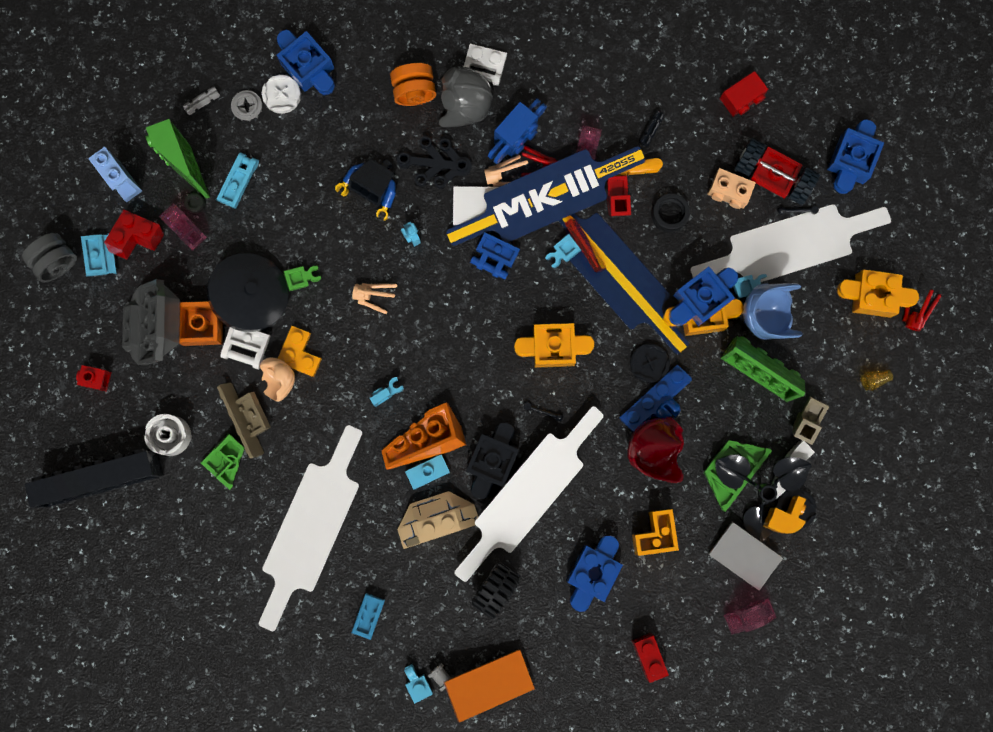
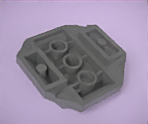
M158 279L140 285L134 292L131 301L127 302L123 307L122 347L126 352L130 353L132 359L138 365H149L163 361V356L179 344L180 299L164 285V280Z

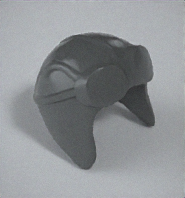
M452 67L446 71L443 78L439 81L443 84L441 99L447 113L439 120V125L447 128L461 127L485 119L493 99L491 87L486 78L468 67Z

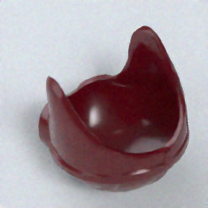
M671 416L654 418L640 424L629 439L627 456L630 464L644 475L670 483L682 482L684 475L677 463V455L682 451L684 445L682 427Z

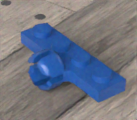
M676 365L620 417V420L634 432L640 424L654 416L665 418L673 415L676 418L680 412V405L673 398L692 381V378L681 367Z

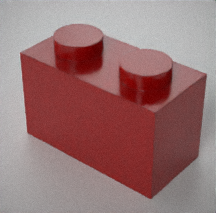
M754 71L724 91L720 100L733 117L738 113L743 115L750 109V105L753 103L757 105L766 98L764 95L768 88Z
M651 633L631 640L645 678L649 683L669 676L656 640Z

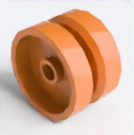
M411 63L399 66L391 71V83L395 87L393 89L394 100L398 105H420L436 97L435 84L432 82V67L430 65Z

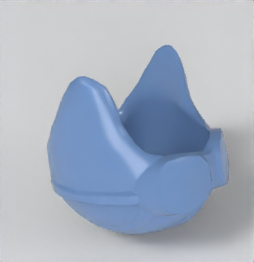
M765 283L756 286L746 298L742 312L744 321L750 331L756 337L764 340L801 337L803 335L801 331L790 329L793 316L791 314L792 297L789 292L800 289L801 286L794 283Z

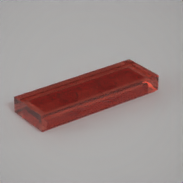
M570 219L565 222V225L594 271L602 272L607 269L577 220Z

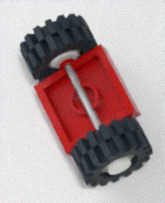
M752 138L742 152L735 170L749 176L756 165L757 168L750 179L751 181L756 182V184L784 199L789 193V199L803 205L816 186L820 174L805 167L797 178L802 164L770 147H767L762 158H760L766 145Z

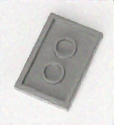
M733 521L708 553L757 590L762 588L783 559L782 556Z

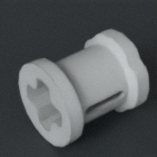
M442 663L428 674V677H432L438 684L440 691L445 689L444 681L453 678L443 669L444 665Z

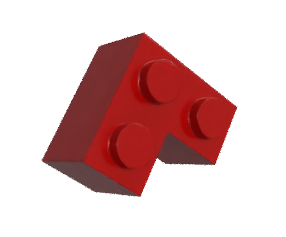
M123 210L104 243L110 253L127 260L136 244L155 251L164 234L159 224Z

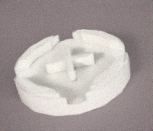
M280 74L268 79L269 81L262 88V98L269 110L284 114L295 109L301 99V91L297 82L288 75Z

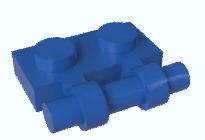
M484 233L476 248V251L481 253L482 256L480 259L473 256L470 263L476 265V268L481 271L484 269L492 273V276L506 280L509 273L502 270L504 265L512 268L520 249L490 234ZM488 257L498 262L496 267L486 262Z

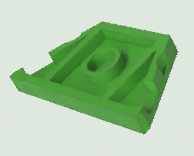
M728 440L704 470L707 481L724 512L727 511L748 482L744 480L743 485L738 489L729 488L724 485L716 473V460L733 454L745 457L751 467L750 473L746 477L751 479L772 452L771 449Z

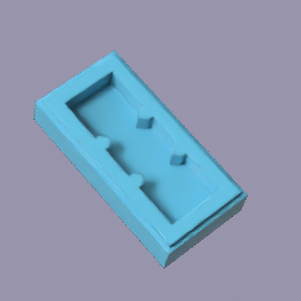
M441 454L405 471L413 490L449 474L450 471Z

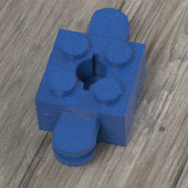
M289 30L281 31L277 36V42L282 51L276 55L281 66L304 92L314 86L323 95L332 93L335 84L332 77L328 74L334 69L331 58L307 31L298 38Z
M538 98L529 108L519 102L495 129V146L489 152L488 157L490 159L495 157L494 162L496 164H499L507 154L511 158L515 154L519 155L525 147L524 143L528 139L531 141L537 134L538 118L547 108L544 103L540 105L541 101Z
M871 120L861 121L855 130L847 128L839 138L827 170L837 174L834 189L840 194H847L853 189L855 182L864 184L872 176L884 142L873 138L876 125Z
M708 266L673 295L679 304L670 311V322L675 326H682L690 319H693L699 327L735 298L729 289L738 281L737 272L732 268H725L718 274H715Z
M612 536L602 537L595 550L584 545L566 580L567 583L576 587L570 599V604L576 611H586L594 597L605 602L623 566L613 560L619 548L616 538Z

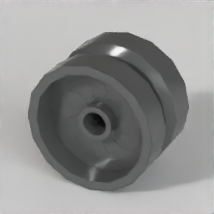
M50 233L32 242L24 250L22 260L33 270L35 277L43 283L64 275L73 267L77 261V256L71 248L66 247V242L60 234Z

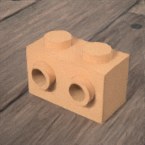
M719 168L707 195L712 196L713 200L730 203L729 205L733 208L744 209L749 202L756 182Z

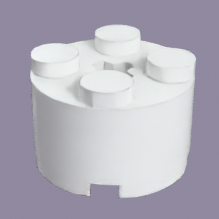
M157 415L147 423L144 439L146 445L151 451L161 455H178L188 447L192 440L189 425L182 418L174 415ZM167 431L170 432L169 439L166 438L168 436Z

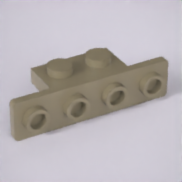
M232 383L220 384L217 386L220 397L228 410V415L235 425L236 432L240 436L249 458L263 455L264 451L257 435L271 427L255 392H249L243 397L238 398Z

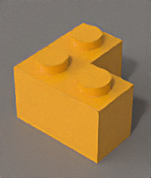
M673 509L649 512L652 532L632 535L634 553L637 556L679 550Z

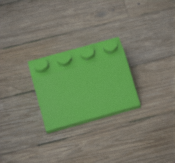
M170 119L146 127L148 133L145 136L149 146L153 147L155 153L159 154L167 166L170 165L206 199L210 198L190 144Z
M735 337L723 353L722 360L784 401L789 402L804 396L805 380L801 378V374L792 369L788 370L784 367L783 362L767 356L768 353L759 347L756 349L750 345L751 342L745 337Z

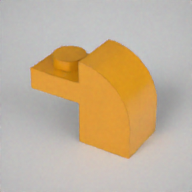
M793 496L786 512L778 508H770L763 527L777 533L787 534L800 530L806 522L799 518V515L801 516L805 511L806 505L804 503L806 499L800 496Z

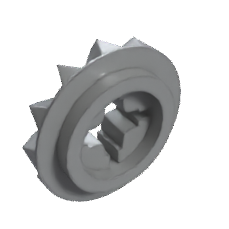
M241 91L233 97L231 110L235 117L241 121H251V119L257 118L259 113L262 112V101L255 92ZM246 100L252 105L249 107V112L242 108L245 106Z

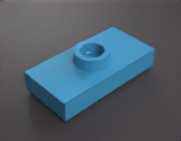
M366 593L351 633L371 640L385 600Z

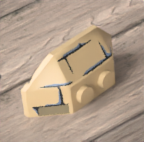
M449 491L411 503L397 529L403 549L475 526L478 514L473 503Z

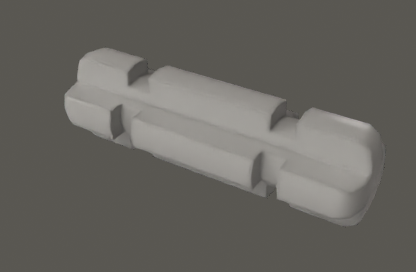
M211 87L207 90V93L203 92L192 99L191 103L187 102L184 104L183 108L186 113L191 115L196 112L195 109L199 110L209 104L211 99H217L220 96L217 89Z

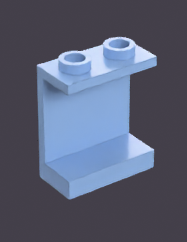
M103 147L88 158L112 190L116 189L125 202L130 201L142 192L126 168L106 147Z

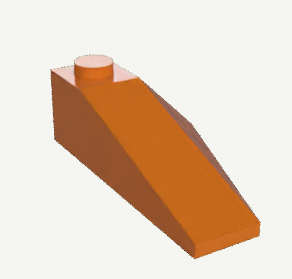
M446 402L428 410L419 422H414L405 434L399 435L382 450L385 467L388 470L453 451L466 445L460 423Z

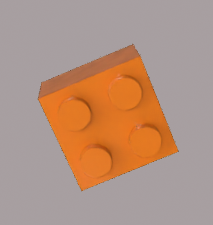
M180 302L179 344L182 346L223 345V322L214 314L209 302Z

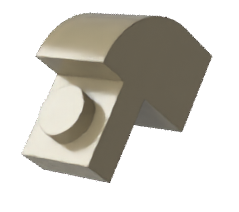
M810 396L802 412H799L794 422L793 436L813 445L822 428L820 423L829 405Z

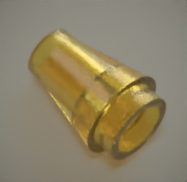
M890 370L866 372L861 376L863 388L871 391L893 380V374Z

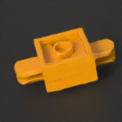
M863 269L856 274L855 280L846 279L840 282L837 287L839 297L853 300V313L891 318L899 314L900 306L909 308L919 300L917 290L902 287L903 275Z
M733 299L699 327L693 319H690L683 325L685 336L726 330L729 327L728 319L737 318L742 314V302L739 299ZM669 307L664 312L663 320L667 326H675L669 320V313L674 307Z
M574 323L538 324L533 327V337L518 338L514 349L518 356H534L535 368L575 366L576 355L591 353L594 348V340L588 335H575Z

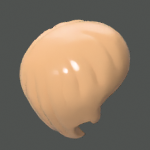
M273 357L266 358L260 363V369L263 371L262 381L265 380L268 385L264 393L272 400L279 402L293 388L295 375L291 367L284 361Z

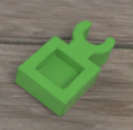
M303 266L284 271L289 291L308 287L309 280L312 282L320 281L321 276H312V272L317 271L318 266H312L308 271H304Z

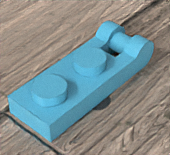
M240 152L216 200L236 209L254 171L258 167L259 160L255 158L250 159L246 154ZM243 164L247 165L246 170L241 168Z

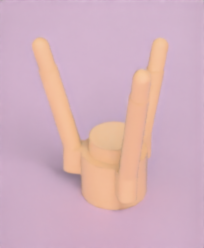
M517 155L495 166L488 167V169H484L487 184H493V187H498L510 183L499 182L502 179L501 173L526 165L528 161L525 160L503 167L521 158L520 155Z
M355 284L352 297L354 300H358V304L387 314L386 310L366 300H370L371 295L394 298L395 294L372 291L371 288H396L398 285Z

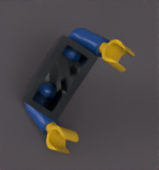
M386 159L380 164L374 160H369L366 163L354 165L343 178L344 182L338 183L335 186V190L339 192L344 187V191L341 193L343 197L348 195L350 189L376 206L380 207L382 205V209L377 211L376 216L378 218L380 212H385L384 221H386L389 217L387 210L391 208L396 195V183L393 180L394 173L390 171L393 165Z

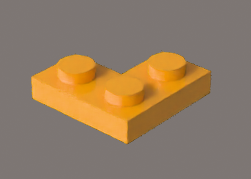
M291 326L278 359L287 363L291 369L315 377L322 359L304 352L311 333Z

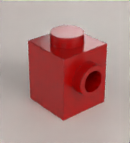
M82 365L76 375L77 385L107 392L112 372Z

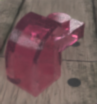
M582 125L576 153L586 149L595 161L602 129Z
M174 203L159 216L192 251L207 238Z
M769 598L752 602L745 608L728 612L724 617L731 634L760 628L774 620L776 615Z

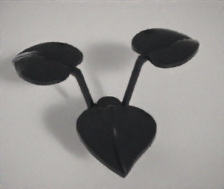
M733 454L719 458L715 462V468L721 482L729 488L738 489L745 480L758 489V495L764 501L760 503L759 507L753 506L747 509L743 516V524L752 536L763 542L773 532L763 527L768 512L772 507L763 506L776 499L778 482L783 489L788 491H795L801 488L807 479L811 464L796 457L780 459L773 467V473L777 477L773 485L769 483L758 485L746 477L750 473L751 467L749 461L741 455Z

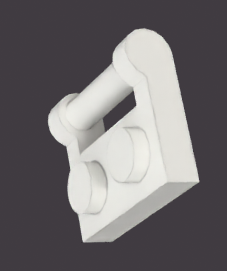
M470 44L463 67L470 68L474 66L496 72L493 75L477 71L488 82L499 86L507 53Z
M230 327L221 351V358H231L252 365L253 368L259 370L271 336L258 331L243 332ZM232 345L257 352L255 358L232 351Z

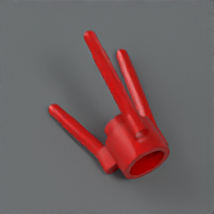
M528 146L524 147V150L534 155L523 152L522 156L543 163L542 168L557 162L555 158L548 157ZM522 173L521 176L523 177L530 173Z
M933 289L929 291L919 313L912 312L909 315L910 307H905V315L902 320L906 322L905 327L914 331H921L941 298V294L936 296L925 315V310L934 292Z

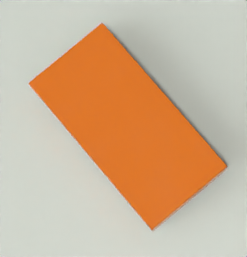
M520 650L511 652L444 681L458 722H462L535 689Z

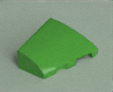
M228 433L200 463L230 490L233 486L244 447Z

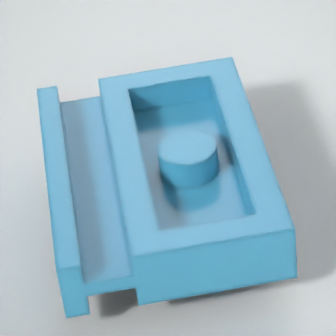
M108 235L81 236L86 277L107 275L109 273L116 274L114 254L108 251L104 243Z

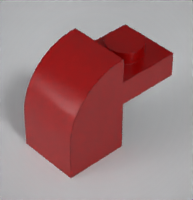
M613 176L607 180L609 216L631 215L630 195H628L627 176Z

